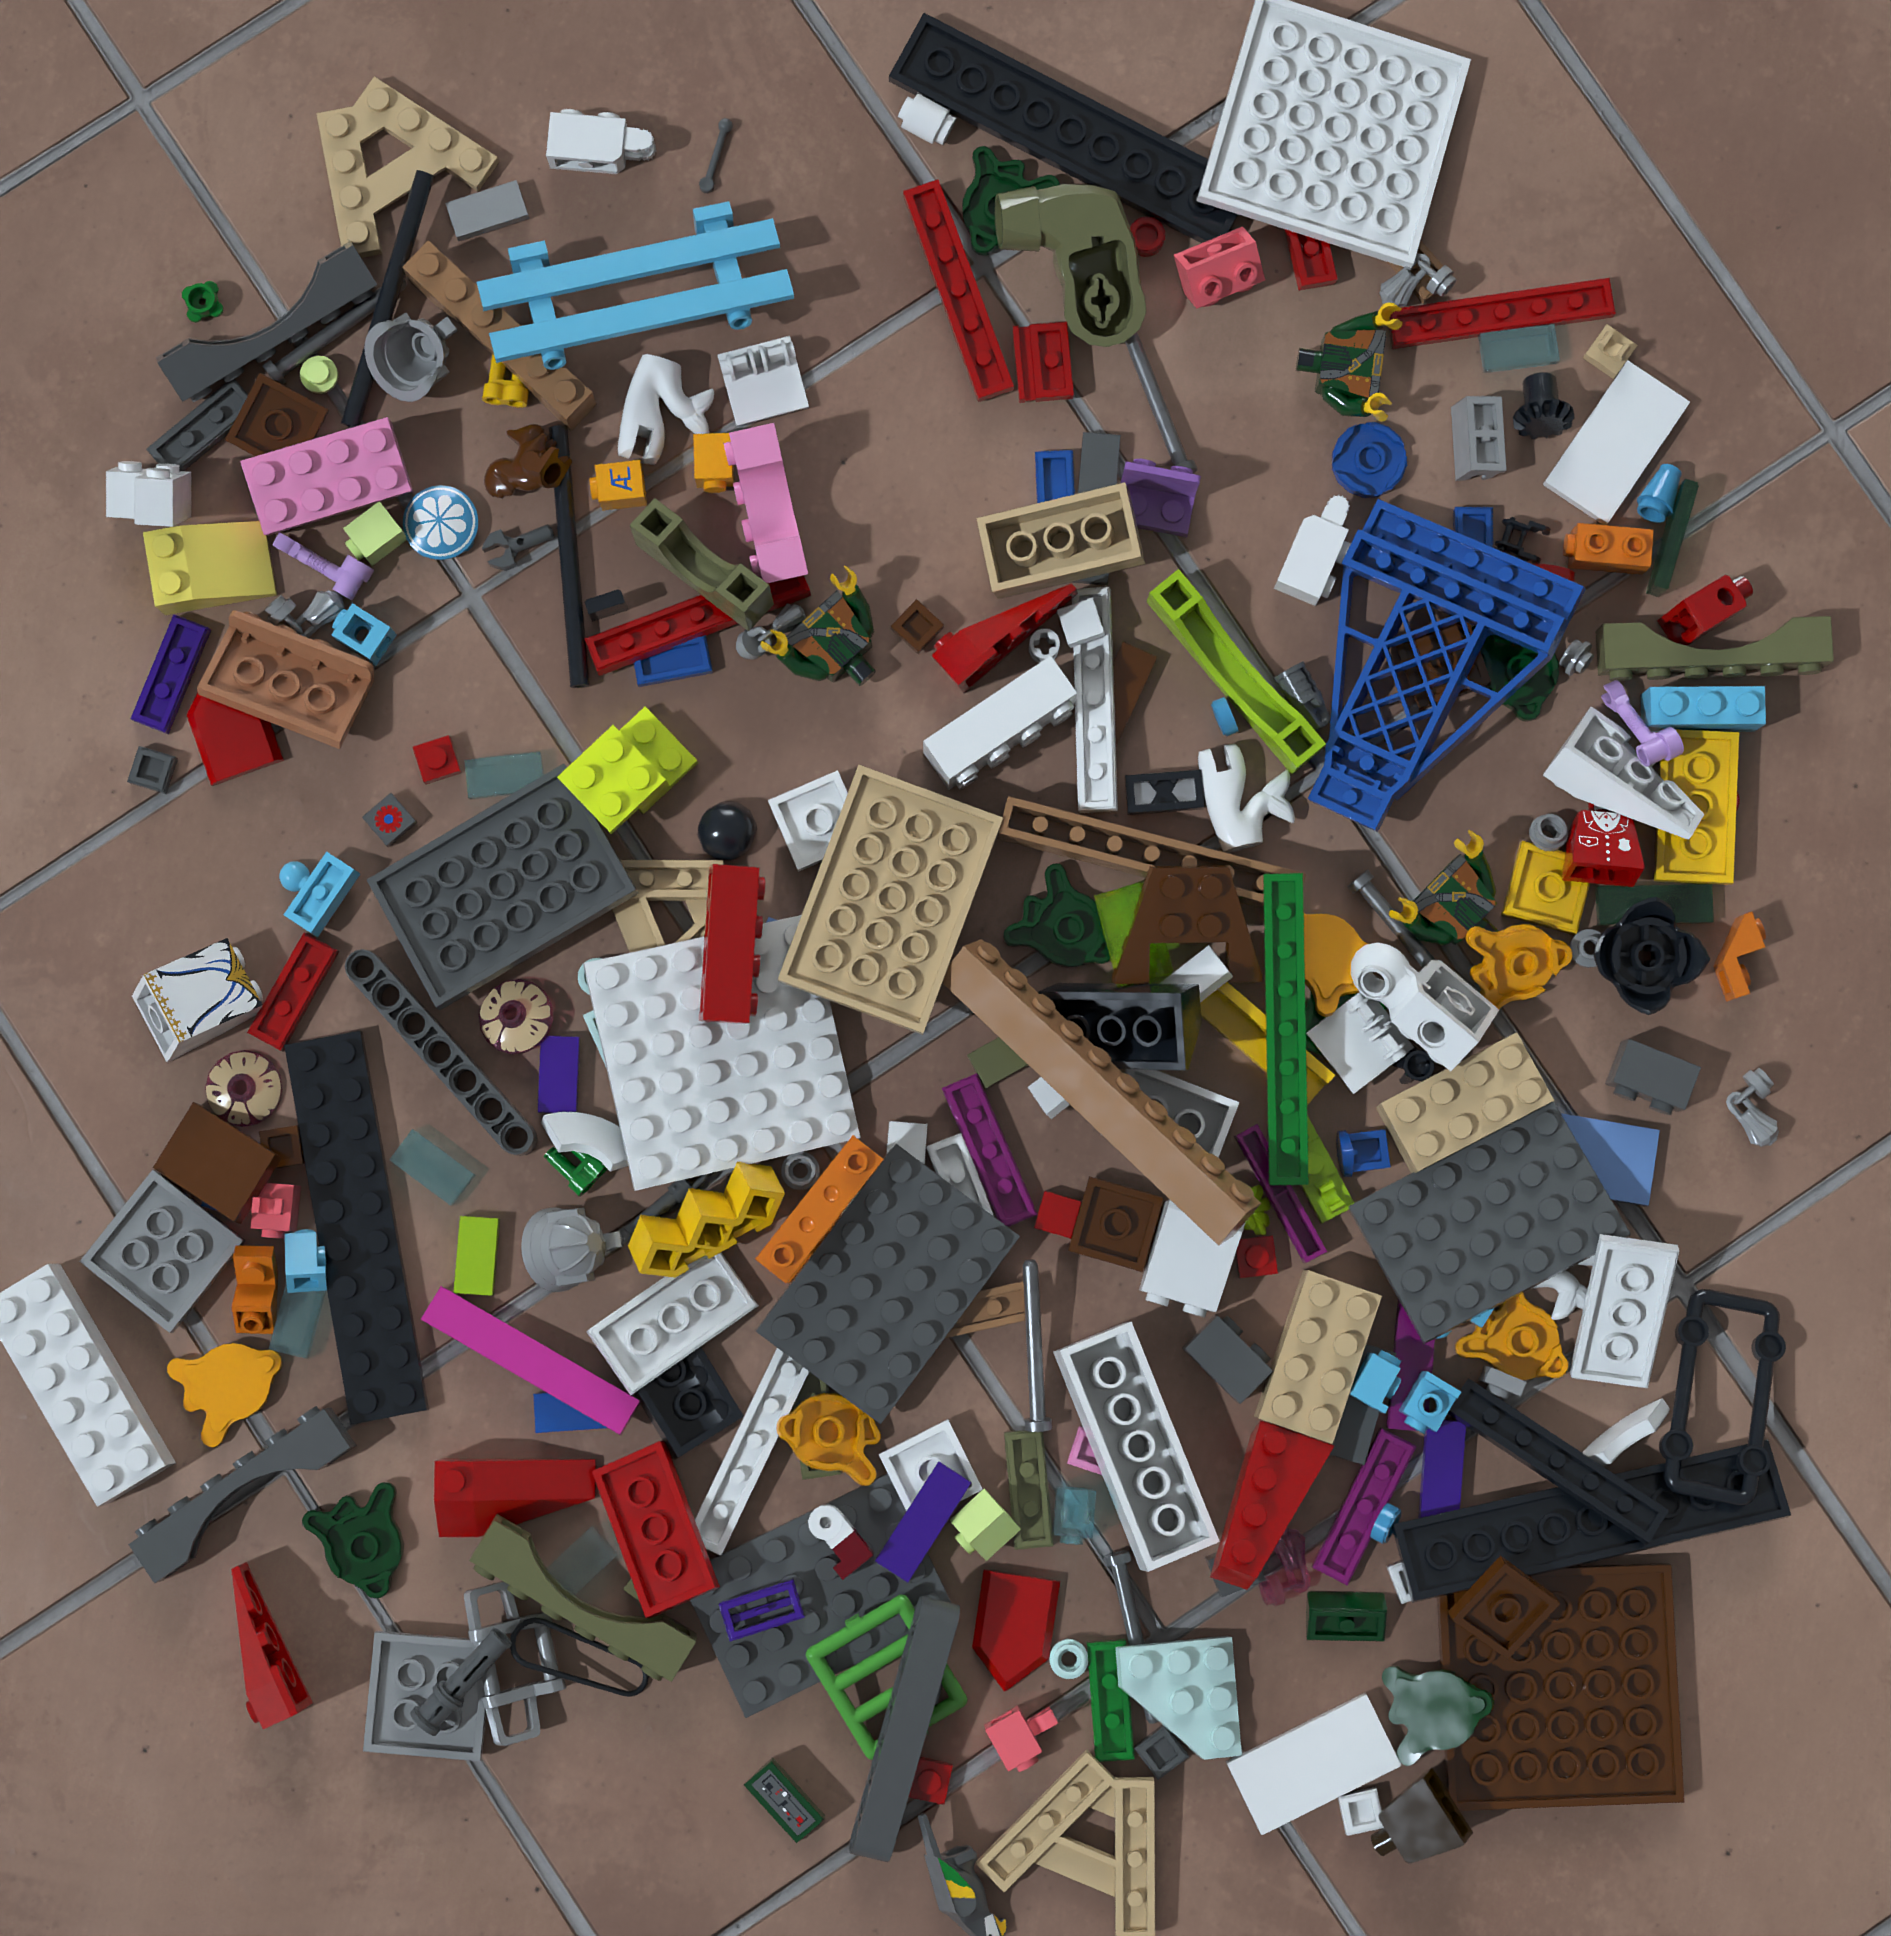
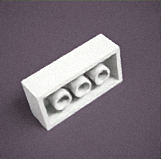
M1049 656L923 741V754L948 790L956 785L961 790L978 778L977 773L988 764L992 769L1009 758L1008 752L1020 743L1022 748L1038 739L1041 736L1040 731L1050 722L1055 727L1068 719L1073 714L1071 710L1074 708L1077 692L1053 657Z

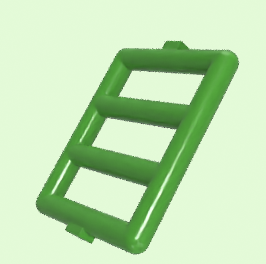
M902 1594L860 1617L859 1613L845 1620L846 1626L811 1646L806 1651L807 1660L863 1753L870 1760H873L878 1739H873L864 1722L887 1709L893 1687L857 1708L853 1706L844 1689L902 1656L908 1634L835 1676L825 1657L897 1614H900L906 1626L910 1629L915 1608L909 1598ZM946 1664L941 1685L949 1697L934 1706L929 1727L961 1709L968 1701L965 1692L948 1664Z

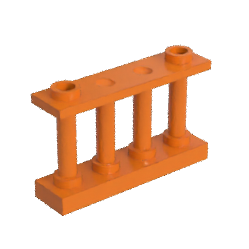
M852 1135L755 1260L784 1283H791L837 1222L841 1213L884 1159Z

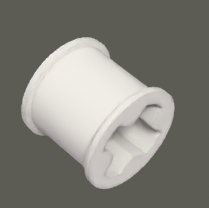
M1039 629L1034 632L1030 638V656L1038 663L1049 656L1055 659L1060 647L1058 635L1050 629ZM1040 638H1047L1048 644H1054L1055 647L1049 649V654L1044 655L1040 648H1034V645L1039 644Z

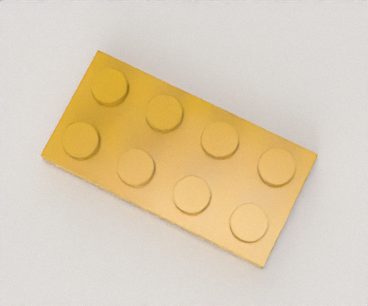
M1675 729L1683 742L1684 752L1669 761L1660 760L1658 775L1664 781H1673L1704 813V816L1689 840L1656 828L1654 881L1732 885L1734 883L1739 732Z

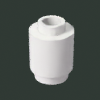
M919 93L914 99L907 97L898 115L903 120L901 128L931 144L937 142L940 145L945 143L956 121L955 117L949 115L950 110Z

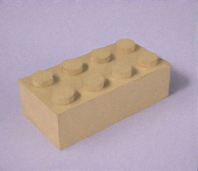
M1125 482L976 518L992 592L998 599L1145 564L1131 495Z
M1516 1032L1461 1061L1452 1071L1445 1069L1380 1103L1376 1109L1411 1173H1417L1548 1105L1554 1099Z
M1303 1270L1270 1367L1273 1372L1266 1379L1254 1417L1333 1444L1382 1296L1310 1270Z

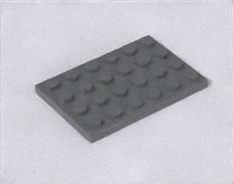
M565 764L558 766L367 879L438 1010L446 1008L639 894L598 820L557 778L567 768Z
M1554 1101L1417 1173L1413 1172L1355 1202L1348 1208L1423 1344L1594 1256L1600 1234L1625 1238L1631 1235Z
M895 1143L884 1157L882 1163L863 1185L763 1319L756 1332L881 1424L1020 1236Z
M888 1473L875 1479L869 1486H860L825 1503L836 1506L874 1552L872 1557L844 1580L833 1569L841 1560L825 1540L816 1538L809 1529L808 1520L813 1510L755 1537L722 1555L710 1559L720 1588L690 1601L745 1718L821 1682L806 1658V1651L811 1646L846 1626L845 1620L859 1613L860 1617L901 1594L909 1598L914 1608H916L920 1596L952 1603L928 1552L908 1583L875 1562V1559L906 1512ZM794 1578L805 1618L730 1642L718 1603ZM788 1590L730 1608L729 1612L730 1615L789 1597L790 1595ZM789 1605L733 1623L735 1630L794 1612L793 1605ZM897 1614L827 1655L825 1659L834 1674H837L909 1633V1629L900 1614Z

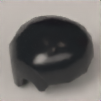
M722 801L708 808L702 815L698 825L697 836L703 851L715 859L731 861L744 855L750 849L757 831V824L751 811L740 803Z

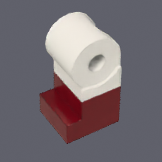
M824 1504L815 1508L810 1514L808 1524L811 1533L816 1538L825 1540L841 1560L833 1569L842 1580L874 1555L873 1550L836 1506Z

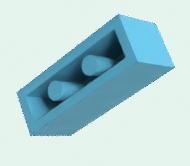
M1765 686L1649 687L1640 695L1641 719L1651 732H1659L1667 727L1679 730L1755 732L1766 724Z

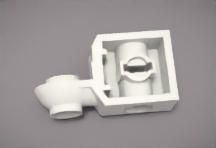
M1372 943L1356 951L1351 961V977L1359 992L1363 996L1374 1001H1380L1389 1009L1391 1022L1398 1027L1401 1034L1408 1039L1414 1040L1428 1052V1055L1434 1062L1445 1066L1449 1071H1452L1478 1044L1499 1011L1496 1006L1441 960H1431L1417 972L1409 965L1405 956L1396 948L1388 944ZM1373 972L1379 973L1384 980L1377 978Z

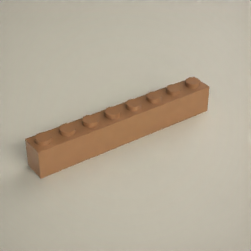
M1008 796L1003 820L997 839L1144 878H1146L1150 866H1227L1230 869L1240 903L1263 909V874L1301 873ZM1303 873V885L1306 877L1305 873Z

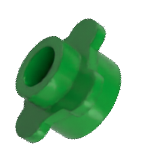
M207 281L204 284L197 283L184 288L182 298L189 309L186 315L190 321L198 323L204 317H219L222 315L224 307L218 301L217 293L219 288L216 283ZM201 299L206 300V303L204 305L199 304V301Z

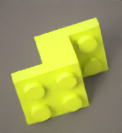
M645 706L620 730L612 725L557 778L612 834L637 810L642 814L646 813L697 765L698 761Z

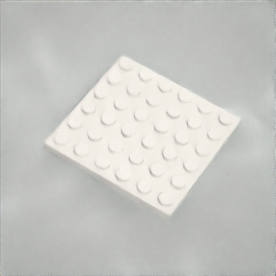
M1255 0L1196 201L1402 267L1408 266L1411 268L1416 258L1471 59L1293 1Z
M802 915L763 923L761 939H755L754 954L760 955V972L758 978L752 977V993L758 994L756 1017L750 1016V1023L748 1024L699 1021L704 937L583 963L634 1191L735 1168L737 1162L752 1164L849 1141L852 1135L857 1139L860 1138L830 1001L783 984L777 980Z

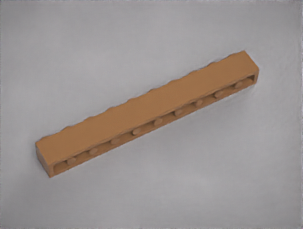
M980 939L963 946L948 966L942 983L1218 1246L1233 1237L1261 1204L1254 1197L1252 1189L1244 1182L1236 1180L1225 1169L1224 1163L1217 1156L1205 1151L1196 1142V1138L1191 1131L1179 1126L1170 1118L1166 1108L1161 1103L1150 1099L1139 1088L1138 1082L1132 1076L1118 1069L1111 1062V1057L1106 1051L1094 1046L1083 1036L1082 1029L1076 1023L1066 1020L1055 1009L1051 999L1043 994H1039L1027 983L1026 976L1019 970L1011 968L1000 957L999 951L993 945Z

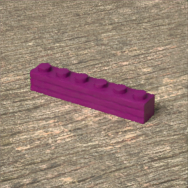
M1258 1124L1235 1135L1234 1137L1303 1263H1307L1326 1253L1325 1246L1292 1186L1269 1185L1268 1143Z

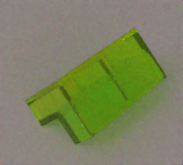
M1139 882L1094 895L1113 969L1118 966L1123 951L1121 948L1125 937L1129 934L1135 916L1134 910L1144 883ZM1166 943L1150 944L1149 982L1166 979L1174 973Z

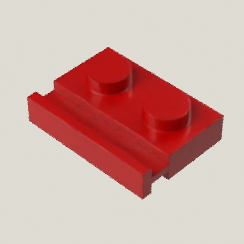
M1067 322L1031 324L1027 327L1013 326L1012 333L1019 403H1025V401L1042 402L1073 399L1074 391Z

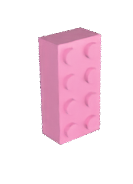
M388 417L240 461L263 534L267 536L414 492L391 419Z

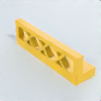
M1226 982L1200 1002L1201 1017L1267 1073L1266 1015L1232 985ZM1306 1050L1308 1105L1318 1092L1334 1078L1335 1074Z

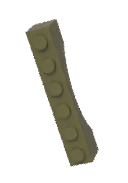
M1831 616L1793 617L1777 631L1760 641L1742 647L1722 650L1697 649L1675 643L1655 633L1641 622L1602 624L1595 631L1598 676L1609 675L1610 681L1633 679V674H1647V679L1649 680L1670 678V673H1685V678L1688 679L1707 677L1708 672H1723V677H1741L1746 675V671L1760 670L1761 676H1777L1784 674L1785 669H1798V674L1812 675L1821 673L1822 668L1834 661Z
M496 1514L469 1560L475 1564L473 1569L481 1576L489 1580H494L495 1577L509 1584L507 1590L516 1597L525 1601L529 1597L542 1604L541 1610L545 1614L558 1621H561L562 1617L576 1625L574 1629L581 1636L591 1641H594L596 1637L609 1644L608 1650L613 1655L624 1661H628L629 1658L634 1659L643 1665L641 1670L655 1680L661 1681L664 1677L672 1682L696 1643L697 1633L665 1614H658L651 1618L620 1615L600 1610L581 1601L566 1590L548 1571L536 1550L531 1534L499 1514Z

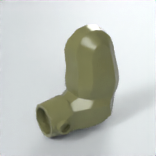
M1062 184L1039 190L1032 186L996 194L995 226L999 248L1001 250L1039 252L1040 247H1044L1053 252L1056 275L1063 288L1064 317L1073 334L1089 345L1109 347L1124 343L1140 330L1146 315V304L1141 287L1138 251L1119 195L1115 191L1094 185Z

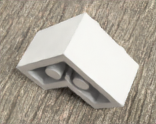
M118 462V467L106 471V517L134 519V524L168 527H173L191 517V472L180 471V465L156 464V468L142 469L141 462Z

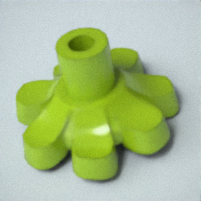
M1256 1185L1250 1188L1254 1193V1197L1261 1204L1245 1222L1244 1228L1245 1230H1253L1256 1235H1265V1227H1269L1270 1219L1264 1211L1270 1210L1271 1205L1266 1197L1262 1198V1186Z

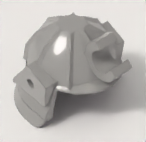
M407 313L402 314L393 321L380 322L372 327L366 336L364 350L368 368L379 386L389 395L401 401H417L425 396L433 385L446 377L450 372L445 366L447 356L449 355L446 339L458 330L448 316L435 326L423 318L411 320Z
M553 1207L538 1211L527 1222L521 1242L522 1258L527 1272L536 1284L551 1292H564L578 1286L579 1283L595 1281L594 1271L603 1265L605 1251L607 1249L623 1247L621 1232L603 1234L600 1224L596 1220L586 1217L585 1208L567 1210Z

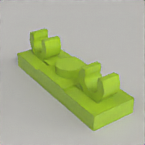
M1307 1115L1309 1185L1300 1186L1320 1224L1347 1211L1349 1206L1354 1204V1201Z

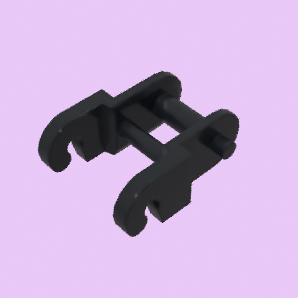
M1514 517L1503 519L1502 523L1506 528L1502 540L1495 541V546L1500 548L1502 552L1507 550L1515 553L1516 558L1528 562L1530 560L1532 564H1540L1541 558L1524 552L1523 544L1528 531L1535 533L1542 531L1543 535H1549L1551 529L1533 521H1529L1526 525L1515 521L1516 518ZM1514 529L1521 531L1517 545L1509 543Z

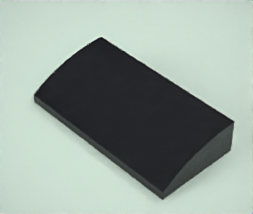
M702 1347L696 1349L634 1393L635 1397L641 1401L640 1405L661 1439L666 1442L674 1460L744 1416Z

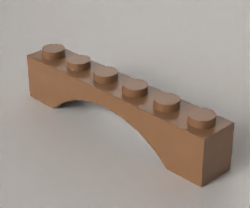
M429 240L402 267L408 280L418 290L471 333L493 355L494 352L489 333L520 326L502 308L483 311L478 286ZM541 353L502 362L570 431L597 405L593 392L565 366L555 370L546 369L543 365Z

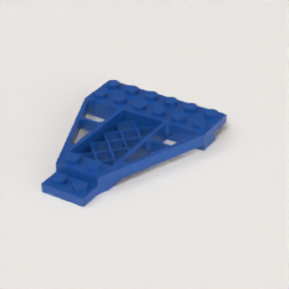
M1377 499L1363 530H1357L1342 561L1343 577L1329 739L1326 743L1324 766L1308 797L1309 801L1376 832L1379 831L1394 799L1398 801L1552 659L1586 590L1584 586L1380 499ZM1355 576H1361L1400 593L1378 639L1349 628L1352 587ZM1427 607L1432 624L1411 631L1406 615ZM1433 608L1451 616L1437 621ZM1461 621L1467 639L1445 646L1440 629ZM1403 623L1406 634L1396 637ZM1467 623L1476 626L1472 635L1470 634ZM1435 631L1441 648L1420 656L1414 639ZM1492 634L1538 653V656L1498 693L1468 680V674L1485 639ZM1352 637L1374 648L1342 711L1348 638ZM1409 641L1415 658L1394 665L1389 649ZM1465 648L1454 669L1449 653ZM1444 656L1449 674L1429 681L1423 663ZM1386 658L1389 668L1379 672ZM1418 666L1424 683L1403 690L1397 673ZM1392 675L1398 693L1378 700L1373 682ZM1448 682L1437 704L1431 688ZM1470 689L1490 698L1480 710L1433 753L1431 752L1461 690ZM1426 690L1432 708L1412 715L1406 698ZM1369 692L1372 703L1362 706ZM1401 700L1406 718L1386 725L1380 707ZM1375 710L1381 727L1361 734L1356 716ZM1431 717L1420 738L1415 722ZM1409 725L1415 743L1395 750L1389 732ZM1351 726L1353 727L1355 736L1349 734ZM1384 734L1389 751L1367 742V740ZM1414 751L1410 761L1400 757Z

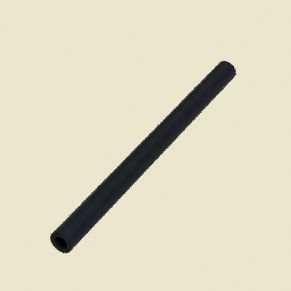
M416 170L368 332L380 322L392 321L405 277L402 267L411 257L435 177L430 173ZM364 347L341 424L351 428L361 424L374 381L366 362Z
M565 425L549 427V438L556 441L555 447L559 449L558 458L562 456L570 458L568 427ZM570 465L559 486L554 488L570 687L585 688L589 687Z

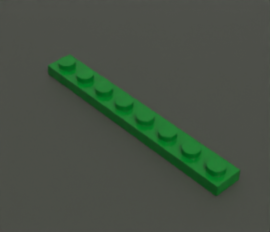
M1303 873L1263 874L1269 1185H1309Z

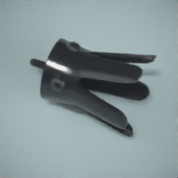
M1415 1046L1406 1054V1057H1402L1392 1064L1394 1067L1404 1069L1405 1071L1399 1079L1401 1084H1408L1414 1080L1422 1082L1430 1078L1434 1070V1061L1428 1053L1418 1050Z

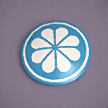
M445 485L431 486L417 493L408 503L403 515V530L407 541L419 555L435 560L451 559L472 548L478 531V514L473 502L462 491Z

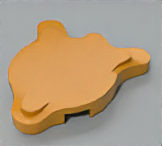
M1304 913L1305 985L1314 996L1317 1013L1328 1017L1336 1011L1341 996L1359 993L1351 977V961L1356 951L1367 945V943L1359 937L1351 925L1335 915Z
M1515 925L1498 932L1474 926L1466 934L1467 944L1484 957L1482 963L1470 969V977L1479 985L1481 989L1480 994L1498 1009L1512 1001L1526 1000L1538 996L1546 990L1543 986L1549 981L1552 974L1556 976L1560 969L1567 966L1572 960V949L1563 941L1552 939L1543 930L1533 925Z
M1524 1293L1500 1304L1499 1309L1492 1311L1482 1328L1475 1325V1329L1471 1334L1460 1337L1455 1343V1351L1460 1357L1484 1359L1494 1369L1521 1380L1544 1376L1560 1378L1568 1369V1360L1562 1353V1346L1559 1340L1558 1325L1546 1311L1530 1303Z
M231 1343L211 1349L198 1359H172L168 1363L167 1373L172 1379L184 1386L183 1406L185 1410L194 1412L202 1409L206 1412L201 1440L208 1447H217L223 1442L229 1428L235 1422L252 1416L266 1404L271 1384H273L275 1375L282 1368L283 1362L280 1354L275 1350H259L243 1344Z
M820 1393L810 1396L802 1401L790 1414L783 1415L778 1420L776 1426L778 1436L788 1442L796 1457L803 1464L812 1469L822 1471L839 1470L845 1472L861 1486H869L876 1479V1470L865 1456L864 1447L877 1444L881 1439L880 1431L873 1418L842 1395Z

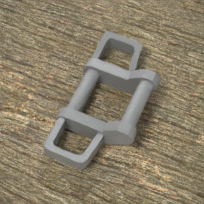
M497 1582L470 1589L464 1593L469 1625L468 1634L470 1643H474L475 1648L489 1635L493 1628L499 1629L506 1635L512 1633L516 1626L526 1619L536 1617L552 1622V1618L544 1612L519 1617L514 1596L507 1590L509 1584L505 1582ZM498 1591L507 1620L481 1627L477 1599L480 1595ZM533 1623L522 1628L521 1630L534 1628L541 1665L559 1671L550 1627ZM494 1663L482 1676L485 1696H482L484 1709H486L494 1743L498 1746H507L537 1737L540 1734V1723L536 1696L566 1689L565 1679L543 1673L544 1680L500 1691ZM524 1699L527 1728L523 1732L506 1736L498 1706Z

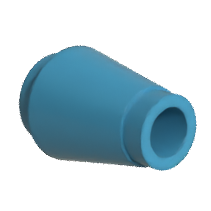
M1662 464L1659 470L1637 498V512L1641 517L1651 522L1661 523L1665 521L1666 517L1672 515L1682 472L1677 467L1670 464Z

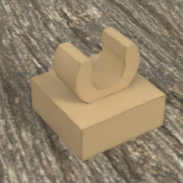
M1606 324L1583 358L1614 379L1638 345Z

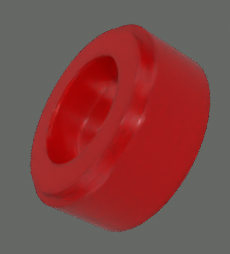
M1146 216L1136 219L1131 224L1130 229L1135 239L1139 256L1150 257L1162 249L1166 235L1160 221Z

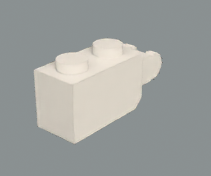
M573 109L561 110V113L550 112L546 151L550 169L618 174L625 168L626 160L640 161L643 159L644 161H649L650 158L652 159L655 156L656 146L651 132L649 133L648 130L644 129L640 130V128L627 127L626 119L620 118L617 114L602 112L598 116H589Z
M1334 495L1327 502L1321 517L1312 515L1303 520L1274 589L1316 606L1320 596L1328 598L1336 580V577L1330 575L1335 562L1342 564L1351 543L1344 541L1349 529L1342 527L1347 516L1346 512L1349 511L1348 508L1350 507L1348 505L1349 501L1346 500L1347 498H1344L1343 495Z

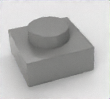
M1488 1366L1483 1367L1478 1379L1488 1384L1487 1391L1508 1400L1510 1394L1521 1396L1526 1385L1525 1381Z

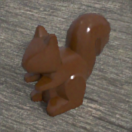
M531 424L517 430H508V437L519 446L518 452L513 460L500 458L489 465L484 476L486 491L492 497L495 496L503 499L505 496H512L516 489L533 491L542 487L547 489L557 488L572 464V459L568 456L558 458L559 449L555 447L556 441L551 439L547 442L548 435L544 433V429L540 425Z

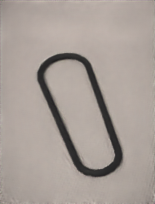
M536 1617L526 1619L518 1624L511 1634V1654L519 1664L526 1668L627 1697L638 1695L648 1684L649 1676L643 1671L641 1685L635 1690L626 1691L522 1659L516 1650V1637L522 1628L533 1623L543 1624L612 1654L608 1650L609 1646L595 1640L591 1641L579 1633L549 1620ZM632 1658L628 1659V1662L637 1665L640 1669L643 1665Z

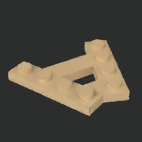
M375 76L354 106L316 113L341 246L350 241L361 258L382 254L375 214L410 192L416 170H421L434 176L445 170L479 192L499 163L497 156ZM381 130L388 132L412 148L368 176L362 143Z
M621 860L639 894L613 908L630 953L665 945L648 901H686L694 925L675 943L704 937L709 866L712 864L724 865L723 860Z
M1086 1749L976 1861V1865L1005 1892L1035 1863L1115 1897V1936H1155L1154 1777H1114ZM1088 1807L1114 1817L1115 1856L1065 1836L1063 1833Z

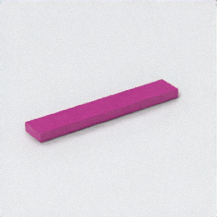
M440 1286L421 1318L425 1323L619 1435L623 1434L641 1403L640 1400L630 1396Z

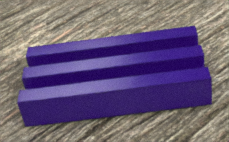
M794 1578L718 1603L730 1642L805 1618ZM786 1590L789 1592V1597L730 1615V1608ZM793 1605L794 1612L738 1630L734 1628L733 1623Z

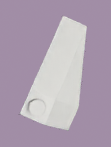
M1590 707L1555 755L1543 776L1573 797L1689 840L1702 820L1704 813L1673 781H1664L1652 768L1654 764L1645 767L1640 762L1635 749L1628 743L1631 738L1630 735L1622 727L1593 707Z

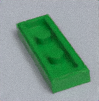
M1126 1640L1086 1642L1095 1758L1099 1762L1135 1759L1130 1696L1118 1686L1115 1647L1126 1646Z

